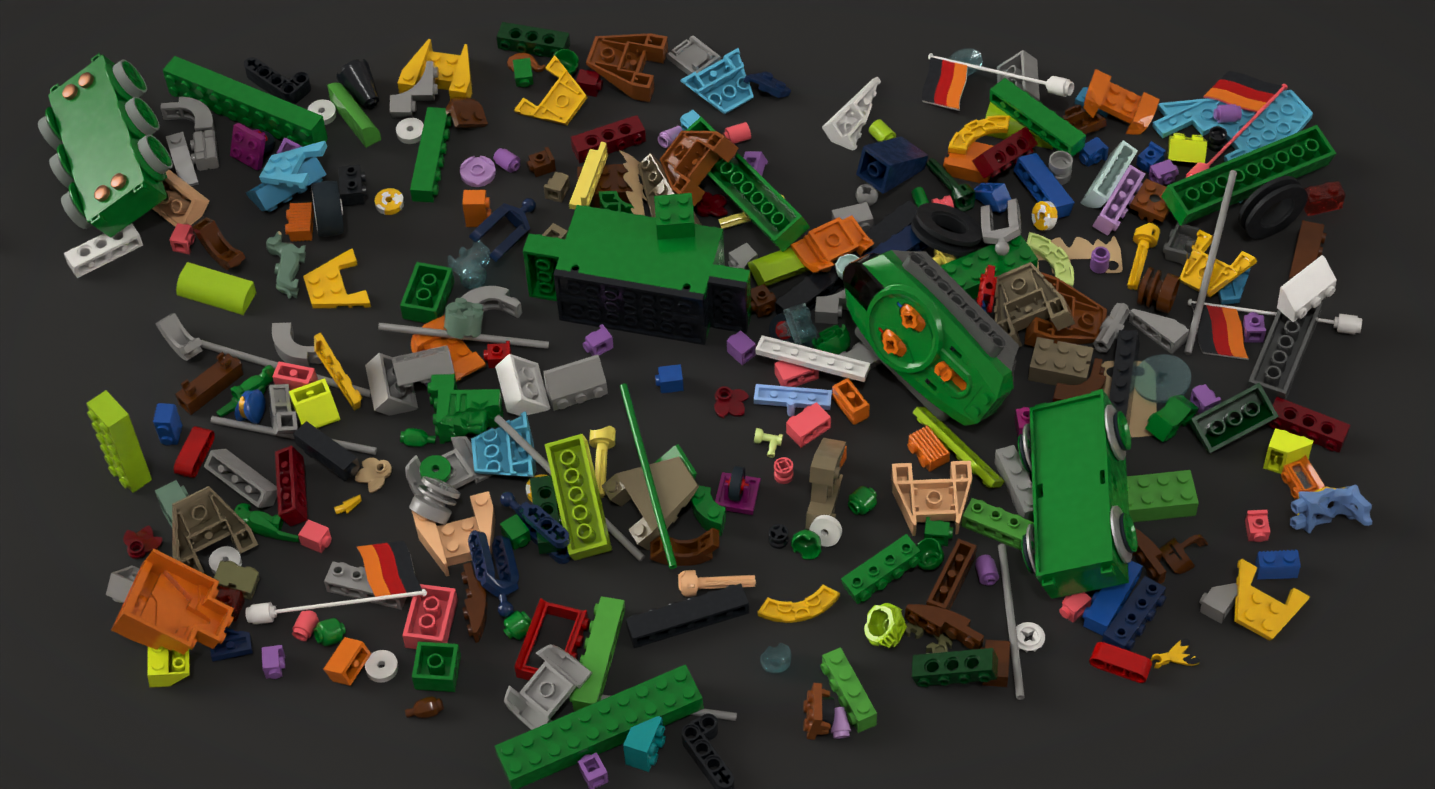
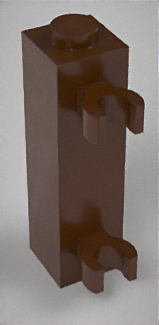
M221 352L216 356L218 361L190 383L187 379L182 382V389L175 394L178 404L192 415L243 376V365L237 357L233 358L229 353L224 356V353Z

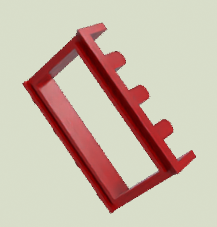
M540 598L515 663L516 677L530 680L539 669L527 666V662L546 614L575 621L564 651L577 659L578 653L576 652L578 647H582L584 630H588L590 625L587 610L583 611L549 603Z

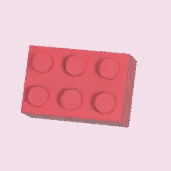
M420 584L421 588L427 591V595L424 597L423 595L412 597L402 635L405 648L417 649L418 642L448 643L458 603L455 588Z

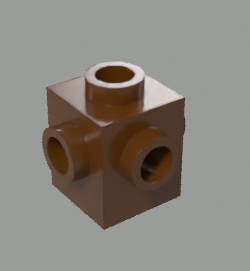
M765 284L751 289V311L755 312L758 318L775 311L776 297L773 292L768 290Z

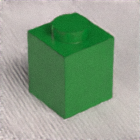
M530 58L513 60L516 87L534 85Z
M517 514L500 523L501 534L510 539L513 550L524 547L531 541L530 530Z

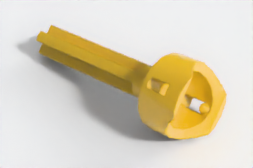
M1152 223L1142 225L1136 228L1133 241L1138 245L1127 283L1130 290L1138 289L1148 249L1155 247L1158 243L1160 229Z

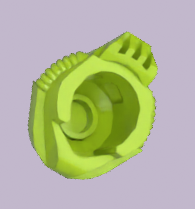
M884 603L882 605H874L869 610L864 631L870 644L874 646L883 645L890 648L891 646L895 647L900 642L907 628L901 612L902 609L890 603Z

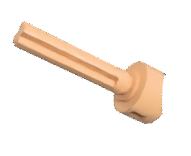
M684 570L678 574V587L681 594L685 597L696 596L698 589L726 588L729 585L741 584L742 587H755L756 584L755 575L698 578L695 570Z

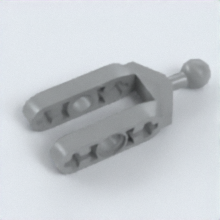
M1017 198L1007 201L1009 227L994 230L991 206H981V229L984 243L996 244L995 251L1000 256H1004L1009 252L1010 247L1007 242L1021 235V214Z

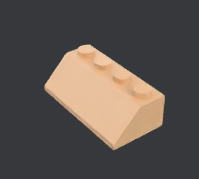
M171 170L166 171L167 178L162 181L167 198L152 209L175 227L177 223L192 225L203 216L209 200Z

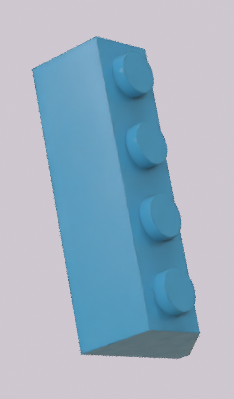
M317 157L305 158L297 174H309L310 180L307 186L312 183L321 182L323 180L322 177L327 175ZM261 183L246 192V194L261 211L271 212L278 207V203L282 201L286 203L293 198V194L297 192L301 194L308 188L306 186L305 189H301L298 185L288 187L286 183H281L280 185Z

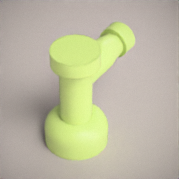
M756 428L754 443L770 442L767 456L774 458L777 445L781 446L783 435L766 434L762 429Z

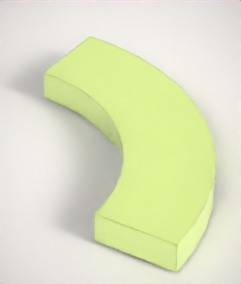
M1029 232L1026 243L1031 250L1050 264L1055 277L1073 287L1074 270L1065 251L1053 244L1050 239Z

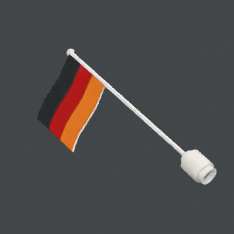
M930 53L928 55L930 60L929 72L922 91V101L960 111V99L966 84L968 67L1044 84L1048 93L1063 97L1070 96L1073 93L1074 83L1070 79L1051 76L1047 81H1042L933 56Z
M1189 299L1188 305L1192 306L1194 312L1197 301ZM1204 302L1197 330L1198 343L1202 353L1249 360L1244 348L1242 324L1237 311L1256 312L1276 316L1277 312ZM1339 313V317H1335L1334 320L1318 319V322L1334 324L1333 328H1337L1339 333L1355 335V333L1361 332L1362 318H1358L1355 315Z
M404 541L358 546L357 549L363 558L367 580L375 597L276 609V606H273L271 602L252 604L246 608V619L248 623H253L254 625L271 623L277 617V613L423 595L424 597L427 595V591L421 588L415 576L411 554Z

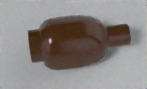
M434 696L420 699L414 704L413 708L405 710L406 717L416 716L423 719L436 716L441 710H444L441 698L436 699Z

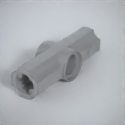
M1116 303L1110 315L1106 317L1100 326V332L1093 342L1097 351L1107 352L1113 341L1118 337L1119 330L1124 328L1123 324L1130 313L1129 306L1125 303Z

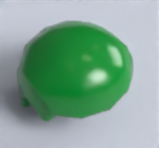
M561 49L555 52L554 55L572 76L576 73L579 58L575 52L569 49Z
M800 530L792 537L791 545L794 553L799 552L802 559L808 560L819 557L822 545L818 534L811 530Z
M925 538L918 542L917 547L920 549L923 559L918 564V567L923 570L937 569L945 557L939 541L934 538Z

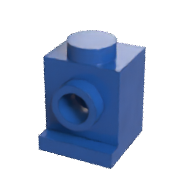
M1096 137L1085 143V147L1079 152V159L1089 167L1094 163H1098L1101 159L1107 160L1109 148Z
M1151 141L1149 146L1138 155L1136 165L1141 170L1149 173L1151 165L1164 161L1166 150Z

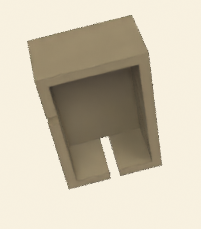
M1037 337L1028 380L1055 386L1057 383L1067 385L1084 383L1088 380L1094 348L1058 341L1056 344L1054 340Z

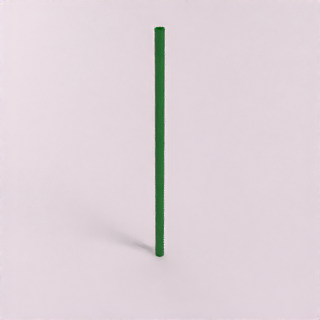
M626 383L620 385V390L669 568L675 569L677 563L628 386Z

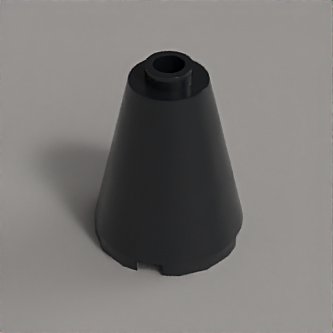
M355 59L342 66V72L340 74L337 72L336 74L338 82L364 108L372 109L376 107L379 102V96L368 62L365 59L363 61Z

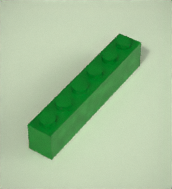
M1004 78L990 89L989 101L1023 126H1027L1030 131L1058 151L1068 152L1073 157L1085 147L1086 135L1081 130L1072 126L1067 120L1062 119L1040 101L1031 97L1026 91L1017 87L1013 82Z
M427 107L410 188L412 201L434 203L435 195H438L439 186L437 183L441 181L440 169L444 167L443 154L447 152L446 140H449V126H452L453 121L452 116L446 115V108Z

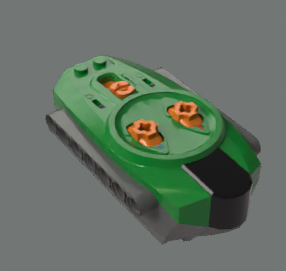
M890 250L882 254L870 253L849 263L845 267L843 283L845 286L846 305L857 325L854 331L855 335L937 419L945 422L951 417L966 426L978 424L995 413L1014 389V371L1019 345L926 251Z

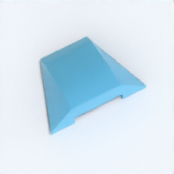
M739 48L724 55L722 60L698 73L693 72L680 80L723 114L754 98L750 83L743 82L746 73L740 58Z
M526 411L512 421L507 420L506 422L534 448ZM501 427L491 428L471 439L475 473L535 476L537 471L535 460Z

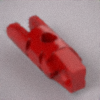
M988 265L985 274H981L977 304L982 307L983 300L988 301L986 308L988 313H992L997 277H994L995 266Z

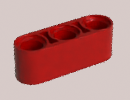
M197 426L192 428L175 461V474L190 478L196 477L213 444L215 437L213 430Z
M1105 642L1096 643L1089 663L1097 669L1138 683L1146 682L1153 664L1145 656Z

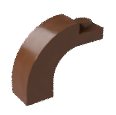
M206 217L192 226L203 247L225 270L240 265L241 261L246 258L242 251L235 249L226 241L214 220Z
M1095 358L1091 375L1084 383L1078 385L1057 383L1053 402L1089 394L1100 389L1104 391L1106 376H1104L1105 367H1102L1103 359Z
M715 528L690 540H678L669 537L677 566H691L709 561L713 558V551L719 548L720 543L719 530ZM659 536L650 542V559L668 565L662 539Z

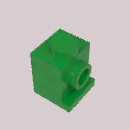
M926 517L924 539L934 538L939 541L941 546H948V539L953 538V527H949L950 522L942 520L930 521V517Z

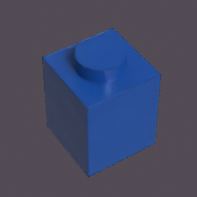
M681 364L658 367L659 375H655L656 386H660L661 393L684 391Z

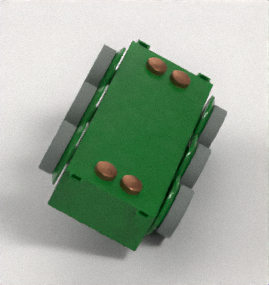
M98 53L91 58V64L64 84L59 85L57 83L50 89L51 93L48 97L52 107L46 108V116L38 121V128L48 144L57 151L50 158L49 163L58 180L69 189L61 197V203L67 215L76 225L83 229L93 225L107 236L113 237L167 198L162 181L167 178L166 171L172 168L173 163L165 147L153 136V133L160 128L156 115L148 104L139 98L147 91L146 83L141 74L126 60H121L115 64L104 55Z

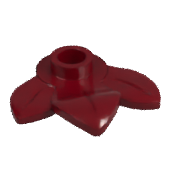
M706 191L700 202L696 204L697 213L704 217L711 214L715 216L727 215V210L723 208L727 203V198L720 194L712 196L710 192Z
M727 386L720 387L715 393L716 403L714 409L716 414L721 418L727 416L728 413L732 416H743L745 407L742 402L747 400L749 395L741 389L731 390Z
M148 525L137 533L127 530L123 541L127 546L128 555L131 558L138 559L153 549L157 550L161 546L163 538L154 537L152 528Z

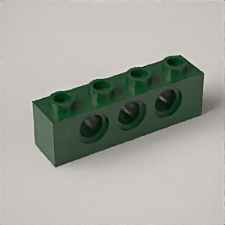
M502 22L496 36L498 49L553 58L555 52L561 49H569L570 47L568 32Z
M552 476L530 478L533 504L541 507L562 525L561 517L558 515L559 508ZM545 524L542 526V529L548 530L552 525ZM536 531L539 554L563 551V548H556ZM557 535V540H558V539H562V540H563V539H564V536H563L562 538H560V537Z
M993 648L913 655L912 678L917 687H929L931 685L947 686L954 683L968 684L977 681L989 682L990 680H997L998 657Z

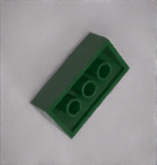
M1259 382L1191 418L1188 423L1199 442L1209 453H1212L1279 416Z

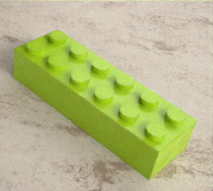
M105 390L86 403L89 409L87 414L93 421L91 425L97 432L96 437L101 443L100 448L105 454L104 459L110 465L108 467L109 471L114 477L118 476L120 478L119 481L125 489L129 488L134 493L152 481L129 414Z
M583 434L545 444L562 526L569 532L570 542L567 545L569 556L576 561L612 551L588 440Z

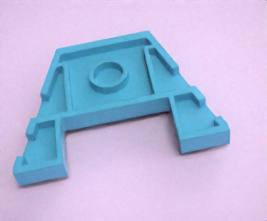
M325 141L271 155L259 178L262 183L274 185L286 183L288 187L298 185L299 188L305 189L310 180L309 174H297L305 158L323 156L328 146Z

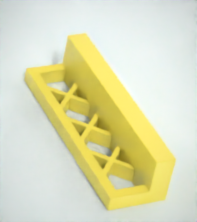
M605 142L600 143L598 150H589L569 203L570 209H576L577 205L590 206L608 157L607 144Z

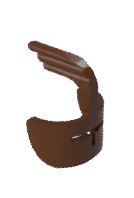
M1196 534L1191 536L1181 544L1174 537L1159 548L1162 556L1175 573L1183 574L1195 567L1194 563L1185 553L1184 548L1193 543H1196L1198 547L1207 546L1208 542L1202 535ZM1173 545L1175 550L1181 556L1182 560L1178 558V556L1175 554V552L1172 550L1170 546Z

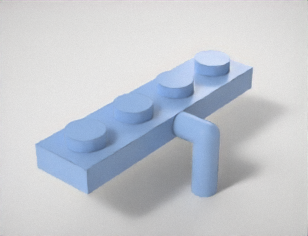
M756 384L754 404L787 407V415L790 417L794 416L795 407L806 408L816 402L824 410H830L832 390Z

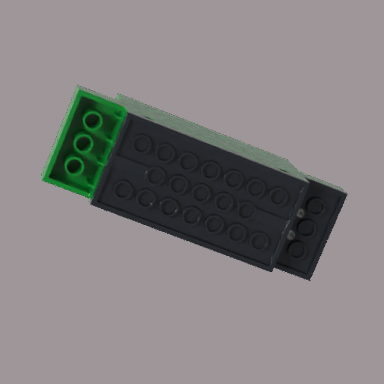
M577 205L566 239L547 237L540 234H528L523 249L529 297L557 301L560 321L595 327L603 324L607 329L705 345L710 328L734 332L742 331L747 334L752 316L750 270L725 266L723 229L695 224V237L657 240L655 217Z

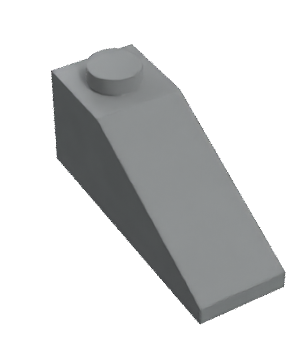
M180 132L165 136L177 176L190 186L198 185L184 133Z
M1137 309L1130 311L1129 323L1169 353L1173 354L1187 342L1189 330L1175 319Z

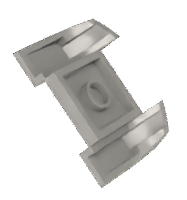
M466 436L451 437L454 450L442 455L451 465V476L446 483L457 489L473 480L477 484L493 476L475 473L472 444ZM415 455L405 467L406 479L414 495L424 496L418 489L419 485H426L421 482V463L417 455Z
M552 644L536 652L545 662L523 689L518 692L509 685L504 698V703L508 709L531 730L551 722L552 716L576 687L580 689L592 674L589 669L572 655Z

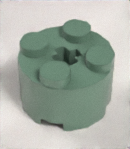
M456 298L455 302L446 306L444 329L447 330L448 335L463 339L464 336L472 335V338L480 335L483 321L482 304L467 302L464 298Z

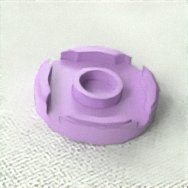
M485 156L469 157L460 166L462 181L471 187L485 186L491 183L496 175L494 162Z

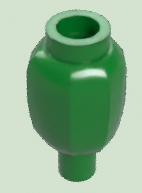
M408 428L405 431H401L400 443H404L408 447H423L427 443L435 444L436 436H430L421 429Z

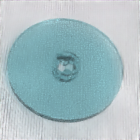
M1166 354L1151 356L1137 366L1134 387L1137 393L1148 401L1166 403L1172 396L1184 395L1191 385L1190 368L1182 359L1176 356Z

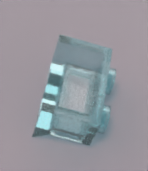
M480 240L477 243L473 241V247L469 250L465 247L459 250V257L457 259H454L451 255L448 256V267L452 268L462 279L467 276L471 277L475 274L477 268L480 266L484 267L489 263L490 249Z

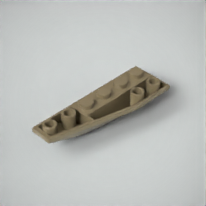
M649 153L638 164L651 217L656 218L654 196L677 193L671 189L662 165L652 153ZM694 212L695 224L702 225Z

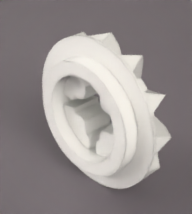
M1025 622L1016 626L1019 649L1025 650L1027 653L1028 651L1035 652L1038 648H1042L1045 641V633L1039 625ZM1033 634V636H1032V640H1033V641H1031V640L1025 641V636L1028 637V636H1030V635Z

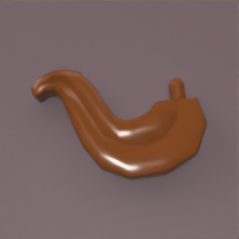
M528 53L514 54L507 61L508 68L512 69L513 72V60L530 58L531 68L535 72H542L546 67L545 65L540 66L535 58Z

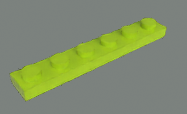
M916 407L913 414L917 417V421L922 425H928L935 435L943 441L944 446L956 454V458L959 461H971L972 473L982 478L984 485L989 488L1001 487L1005 481L942 421L937 419L926 407Z

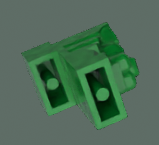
M455 374L431 375V382H428V394H430V405L434 406V411L436 412V414H433V425H435V435L439 436L440 444L452 441L451 437L465 436L471 433L480 435L486 432L488 427H500L494 421L498 415L503 418L500 389L457 390Z

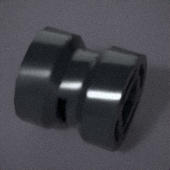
M1220 126L1210 129L1207 147L1211 151L1219 152L1225 146L1227 139L1226 129Z

